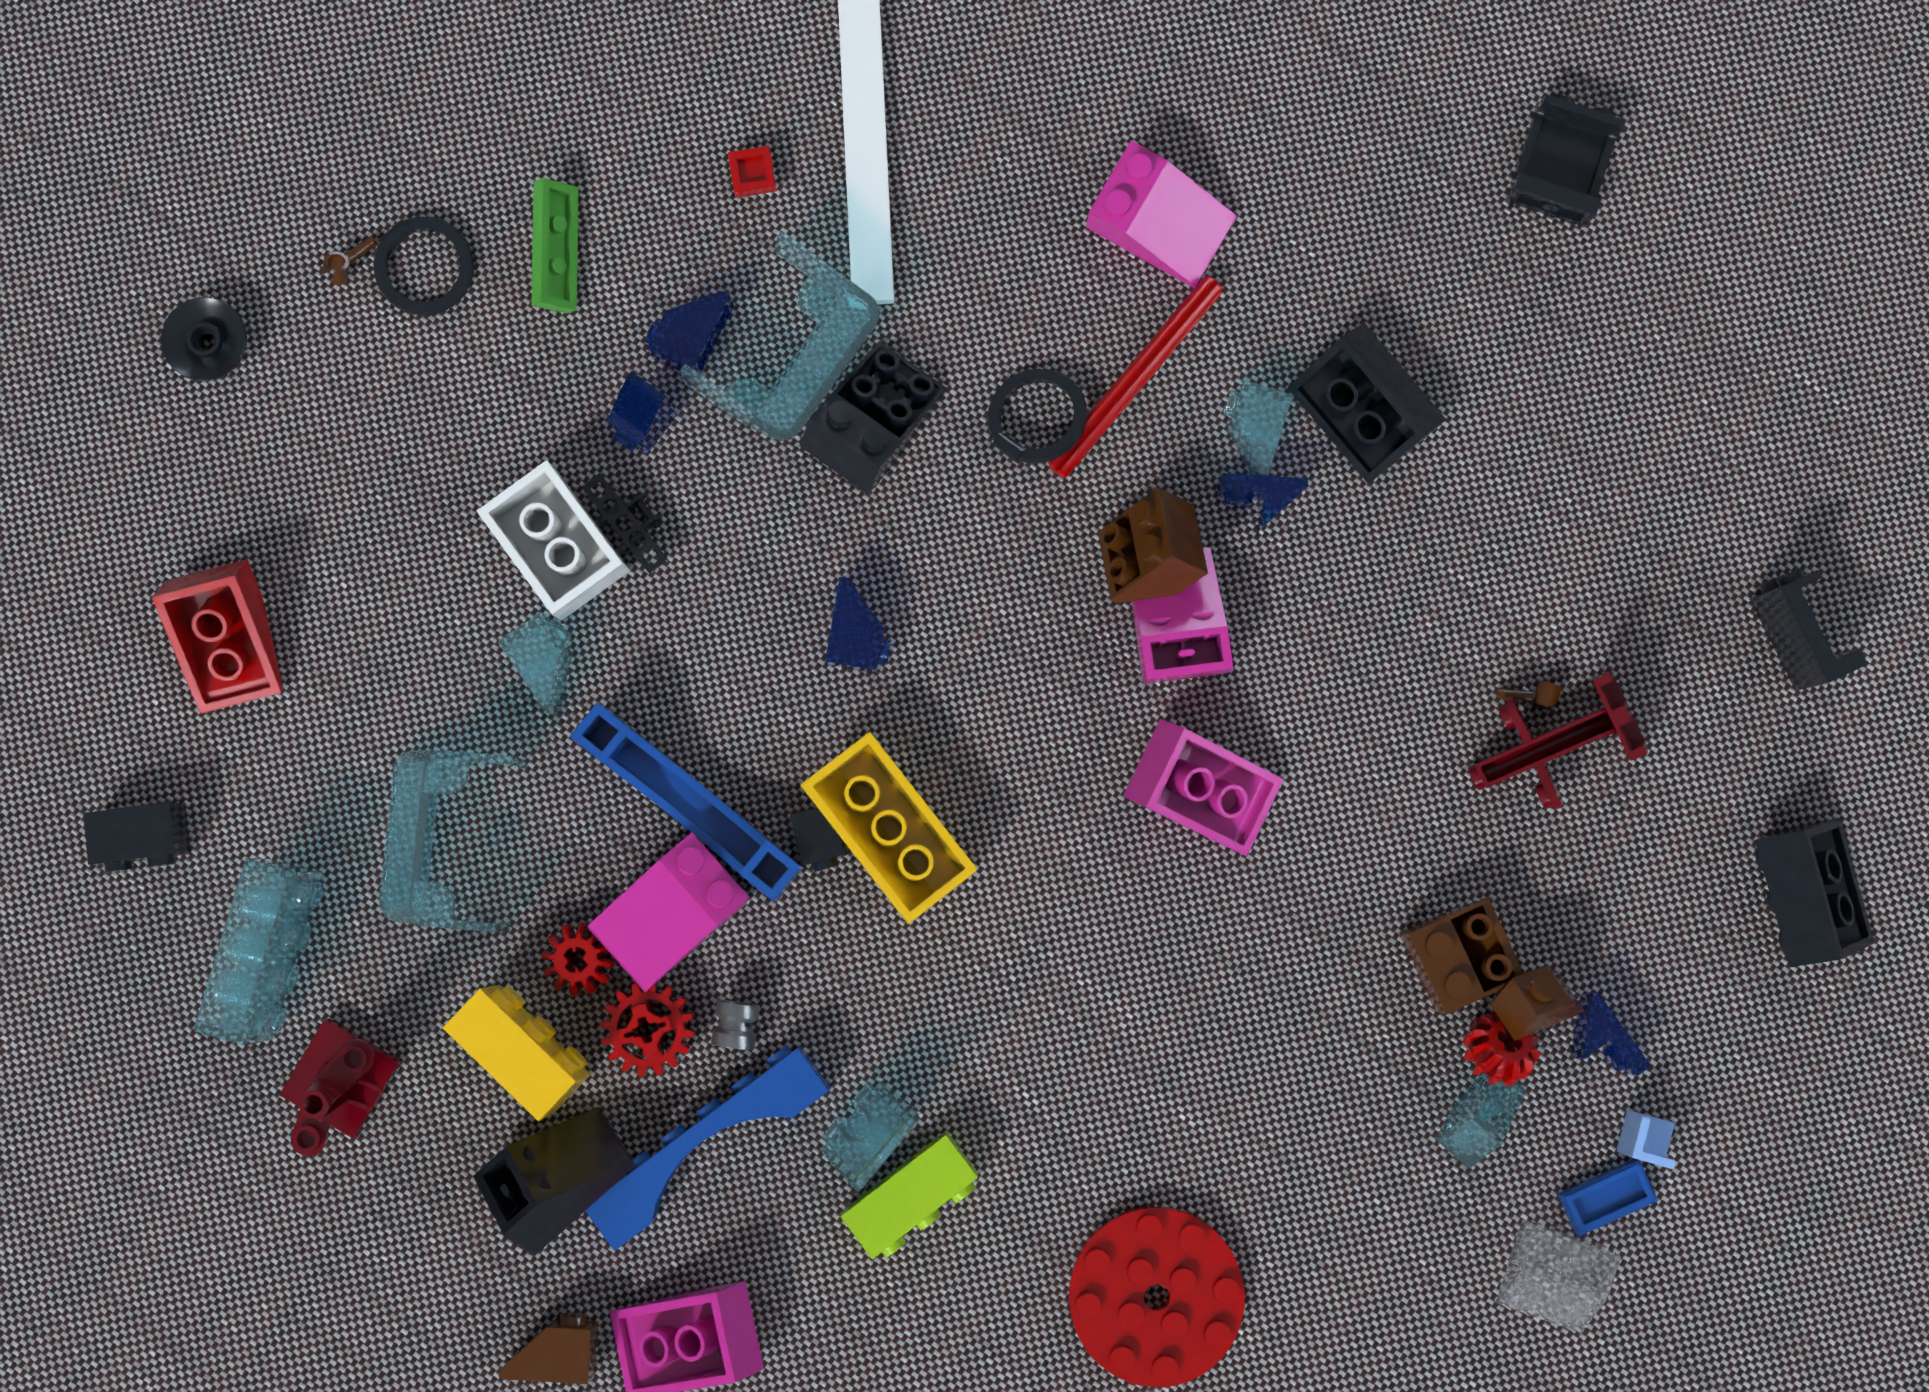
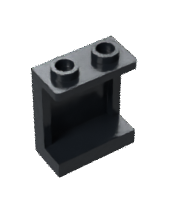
M1545 95L1534 110L1505 202L1585 227L1597 214L1601 199L1597 198L1616 138L1622 132L1626 121L1615 117V114L1608 109H1590L1575 104L1572 98L1565 95Z
M1798 568L1787 574L1780 575L1761 584L1760 587L1763 593L1749 599L1795 691L1830 683L1868 665L1861 649L1834 655L1802 593V587L1822 578L1819 570L1804 575L1801 568Z

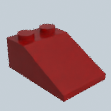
M248 559L166 580L155 592L152 600L200 714L283 692V684L264 600Z

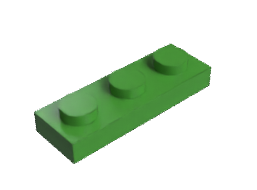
M541 178L533 183L531 306L570 313L577 310L579 187L546 178Z

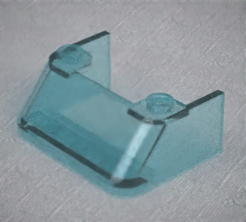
M781 231L776 240L775 252L808 276L799 290L798 304L801 311L817 323L770 390H767L754 380L739 379L733 382L726 391H723L686 363L680 371L681 381L734 419L774 440L787 441L798 435L873 331L879 319V307L871 295L785 232Z
M411 750L403 753L396 760L393 768L379 897L380 908L387 918L396 922L428 927L485 932L510 930V922L455 918V899L452 892L441 883L429 882L438 794L450 795L460 791L467 783L470 764L526 769L527 760L506 755L446 750Z

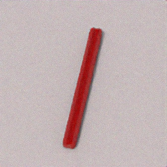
M1205 276L1089 412L1085 429L1076 445L1063 456L1048 462L1050 469L1062 478L1068 477L1221 296L1222 286L1215 279Z

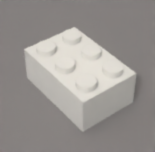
M547 460L477 510L479 516L549 612L561 621L630 571L564 479Z

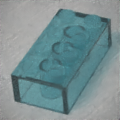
M245 858L193 1031L244 1046L272 1040L274 1034H279L286 1018V1010L282 1009L287 992L293 990L299 974V968L295 967L299 951L305 949L311 935V925H308L311 910L319 905L323 895L324 885L320 883L322 872L275 859Z

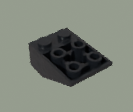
M879 341L812 414L799 446L860 490L869 494L897 461L948 388Z
M597 1107L506 1146L474 1174L473 1177L503 1235L535 1256L636 1165L603 1110Z

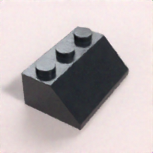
M1365 323L1343 335L1287 387L1368 484L1447 420Z
M1840 818L1773 833L1755 840L1757 846L1755 852L1756 862L1766 878L1769 889L1767 892L1768 905L1770 910L1776 915L1780 929L1779 945L1783 954L1787 956L1790 967L1841 960L1875 943Z

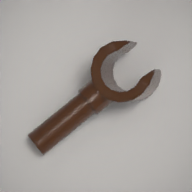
M370 236L345 253L339 251L328 252L324 257L322 273L325 274L329 270L337 269L333 273L332 284L337 286L344 284L348 279L349 266L356 259L377 245L376 240Z
M1539 681L1535 693L1528 690L1498 688L1497 698L1506 699L1513 696L1515 700L1529 702L1536 707L1547 710L1557 704L1562 688L1547 681Z

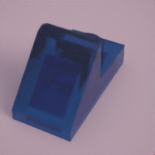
M1222 473L1217 480L1216 497L1227 498V504L1237 506L1252 505V500H1258L1257 533H1259L1303 493L1308 486V478Z
M1588 991L1579 997V1003L1584 1010L1576 1016L1571 1057L1583 1060L1605 1045L1606 1048L1602 1053L1617 1072L1623 1070L1624 1073L1638 1076L1651 1067V1064L1600 994Z

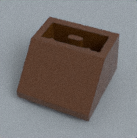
M1159 487L1098 531L1110 599L1113 602L1120 603L1178 595L1208 574L1194 505Z
M1484 898L1436 915L1399 932L1435 1012L1447 1015L1502 990L1512 978L1524 974L1489 898Z

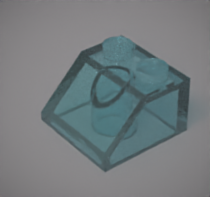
M881 1080L874 1087L866 1083L850 1102L856 1107L845 1121L838 1116L822 1134L827 1143L823 1146L821 1152L858 1192L913 1129L919 1118V1113Z

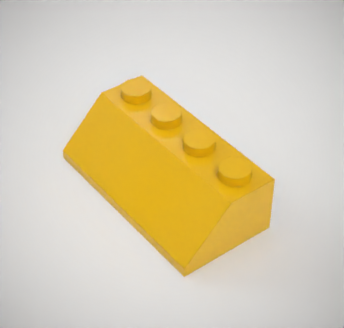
M871 732L867 733L800 785L907 924L915 920L978 870Z

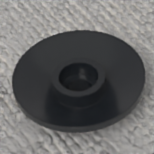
M210 297L194 298L180 304L167 317L161 333V347L168 364L182 376L195 381H212L229 374L242 360L247 346L246 327L237 311L227 303ZM209 337H215L214 346L209 350H205L204 341Z

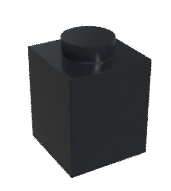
M814 808L790 814L802 865L812 864L814 872L839 866L838 857L847 855L844 842L820 810Z

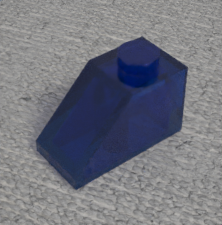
M720 291L666 310L661 321L655 320L652 323L646 336V343L649 344L647 350L652 359L698 380L734 308L730 294Z
M631 371L624 381L607 422L616 431L612 436L616 442L631 453L637 447L647 455L678 415L664 394Z
M840 577L825 662L828 666L878 674L879 665L888 664L891 639L884 638V627L849 578Z

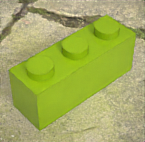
M946 1130L846 1207L840 1217L872 1260L880 1253L887 1258L906 1243L903 1235L917 1225L920 1231H922L941 1216L938 1208L952 1198L956 1204L967 1197L976 1188L973 1181L978 1178V1172Z

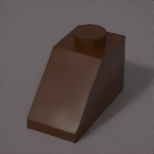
M1546 965L1512 978L1490 1004L1515 1041L1577 1016L1584 1010L1561 976Z
M583 1313L560 1314V1319H554L499 1370V1379L588 1384L595 1375L599 1321L587 1320V1315Z

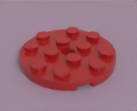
M1145 1206L1130 1209L1120 1213V1215L1111 1219L1099 1229L1097 1228L1081 1247L1070 1275L1069 1307L1073 1325L1080 1341L1090 1356L1106 1371L1136 1385L1147 1387L1175 1386L1203 1375L1214 1367L1230 1349L1240 1329L1244 1313L1245 1292L1243 1279L1231 1249L1223 1238L1205 1221L1186 1211L1172 1207ZM1160 1284L1168 1290L1169 1299L1163 1306L1155 1307L1154 1309L1145 1303L1144 1294L1149 1286Z

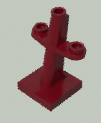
M1612 670L1595 676L1592 680L1605 707L1535 738L1514 697L1510 696L1504 699L1505 704L1498 707L1501 718L1508 730L1517 729L1523 743L1469 766L1468 771L1478 790L1488 788L1535 767L1542 782L1535 785V789L1545 809L1554 807L1557 810L1564 807V804L1545 762L1613 733L1618 734L1630 761L1648 753L1647 743Z
M330 1018L324 1019L280 1093L281 1097L300 1108V1113L291 1133V1144L294 1150L303 1156H314L321 1152L325 1146L330 1125L353 1139L359 1137L363 1130L361 1127L372 1108L378 1105L385 1093L383 1091L385 1086L403 1061Z

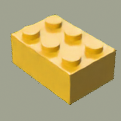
M500 985L480 988L445 1024L443 1029L537 1121H540L555 1113L591 1075L585 1068L588 1062L572 1046L569 1045L565 1049L553 1037L557 1032L544 1018L539 1015L533 1018L522 1007L526 1003L525 1000L508 985L504 988Z

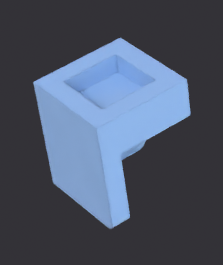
M1627 1109L1617 1152L1631 1158L1674 1170L1676 1161L1667 1158L1666 1155L1675 1123Z

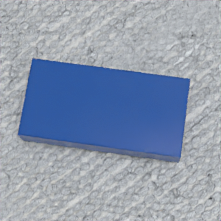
M1638 1159L1630 1160L1557 1193L1573 1231L1579 1237L1658 1201L1646 1172Z

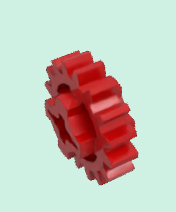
M658 982L646 992L637 983L632 984L631 996L623 990L618 991L616 996L620 1004H607L604 1008L612 1015L611 1020L600 1022V1027L608 1029L610 1032V1036L602 1039L601 1044H612L615 1049L608 1057L610 1061L622 1057L624 1059L622 1071L627 1072L636 1065L638 1066L639 1077L646 1076L649 1067H653L657 1076L662 1075L665 1070L664 1062H667L673 1068L678 1066L680 1061L676 1053L688 1054L691 1051V1048L684 1042V1039L696 1035L695 1030L686 1028V1022L695 1017L694 1013H683L681 1009L687 1002L686 997L676 1001L673 1000L671 997L674 993V987L668 986L662 993L658 992ZM650 1000L662 1003L671 1011V1014L664 1015L655 1010ZM632 1005L631 1011L633 1016L627 1027L620 1029L622 1017L625 1011ZM644 1017H646L648 1023H666L665 1026L658 1028V1031L652 1033V1040H650L648 1034L641 1035L638 1033L631 1035L632 1031L639 1029L640 1026L645 1024ZM676 1029L674 1042L664 1053L663 1041L669 1031ZM631 1042L640 1047L646 1058L634 1054L625 1044Z

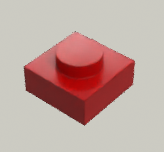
M769 146L728 152L733 190L736 198L777 191Z

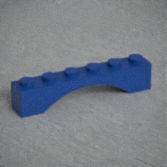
M596 703L570 735L574 741L692 832L736 872L772 901H778L805 868L606 706Z
M786 1045L766 1060L771 1068L759 1077H756L751 1071L732 1085L731 1088L735 1095L723 1104L716 1097L695 1113L700 1121L688 1130L680 1124L660 1140L665 1147L652 1157L645 1150L634 1158L633 1161L636 1166L629 1171V1174L619 1180L586 1210L614 1251L648 1227L657 1218L662 1196L673 1173L685 1157L702 1141L722 1129L747 1120L767 1117L793 1118L830 1090L831 1086L801 1045L794 1051H791Z

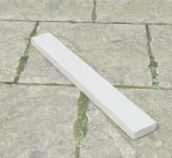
M838 0L852 305L894 303L880 0Z

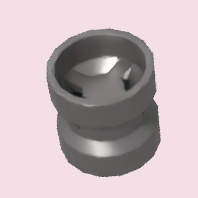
M717 1000L715 1014L720 1019L718 1027L713 1030L711 1044L733 1049L754 1050L756 1035L752 1032L753 1027L751 1025L759 1018L760 1005Z

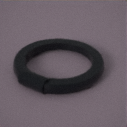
M414 217L404 221L401 219L378 240L379 244L373 263L375 280L383 296L396 308L413 315L426 316L438 314L457 304L469 289L474 274L473 254L465 237L451 224L433 217ZM421 231L435 232L448 238L456 247L460 258V272L455 285L441 298L428 302L413 301L399 294L393 287L388 274V262L391 252L410 234Z
M1031 369L1020 372L1010 377L997 389L989 404L987 423L993 439V445L1016 463L1037 464L1055 460L1071 450L1082 436L1087 422V405L1080 388L1074 381L1062 373L1049 369ZM1032 383H1049L1062 389L1071 399L1074 408L1072 424L1067 433L1056 443L1043 448H1025L1003 432L1001 425L1002 410L1009 397L1021 387Z

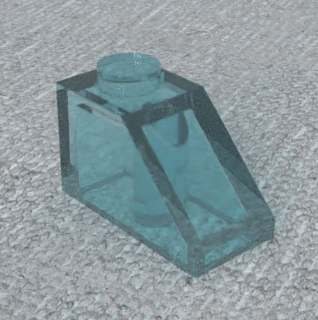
M1243 380L1238 392L1230 390L1223 415L1230 416L1227 431L1254 481L1263 484L1269 475L1293 395Z
M540 612L499 640L498 643L543 710L554 716L562 708L573 653L566 641L571 639V636L558 618L550 620L548 616Z
M1482 1073L1450 1110L1435 1140L1466 1167L1471 1168L1503 1144L1526 1090L1517 1082L1507 1087L1501 1081L1488 1085L1487 1075Z

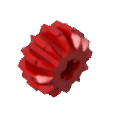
M580 922L576 933L570 924L563 925L561 929L564 940L556 935H550L548 938V942L556 948V951H543L541 954L542 959L553 960L554 966L543 970L544 976H552L558 973L560 976L555 981L553 987L556 990H562L569 982L570 996L574 997L580 994L582 985L588 994L597 992L595 979L603 984L611 980L610 976L602 970V967L610 968L617 965V960L604 958V952H608L603 944H599V940L593 933L589 936V924L587 922ZM584 949L586 954L583 960L587 963L586 968L585 966L574 968L572 965L575 962V958L571 955L572 951L578 952Z
M1491 1011L1485 1017H1478L1470 1024L1469 1032L1462 1041V1044L1468 1048L1463 1060L1474 1062L1476 1067L1474 1068L1473 1075L1485 1073L1488 1085L1501 1081L1505 1087L1511 1086L1518 1080L1526 1079L1533 1072V1065L1541 1055L1534 1048L1539 1037L1528 1035L1515 1041L1496 1012Z

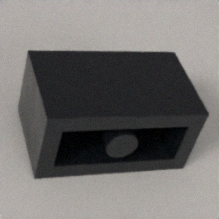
M164 802L83 813L88 865H104L105 873L133 870L132 862L148 860V867L176 864L175 856L190 854L185 803Z

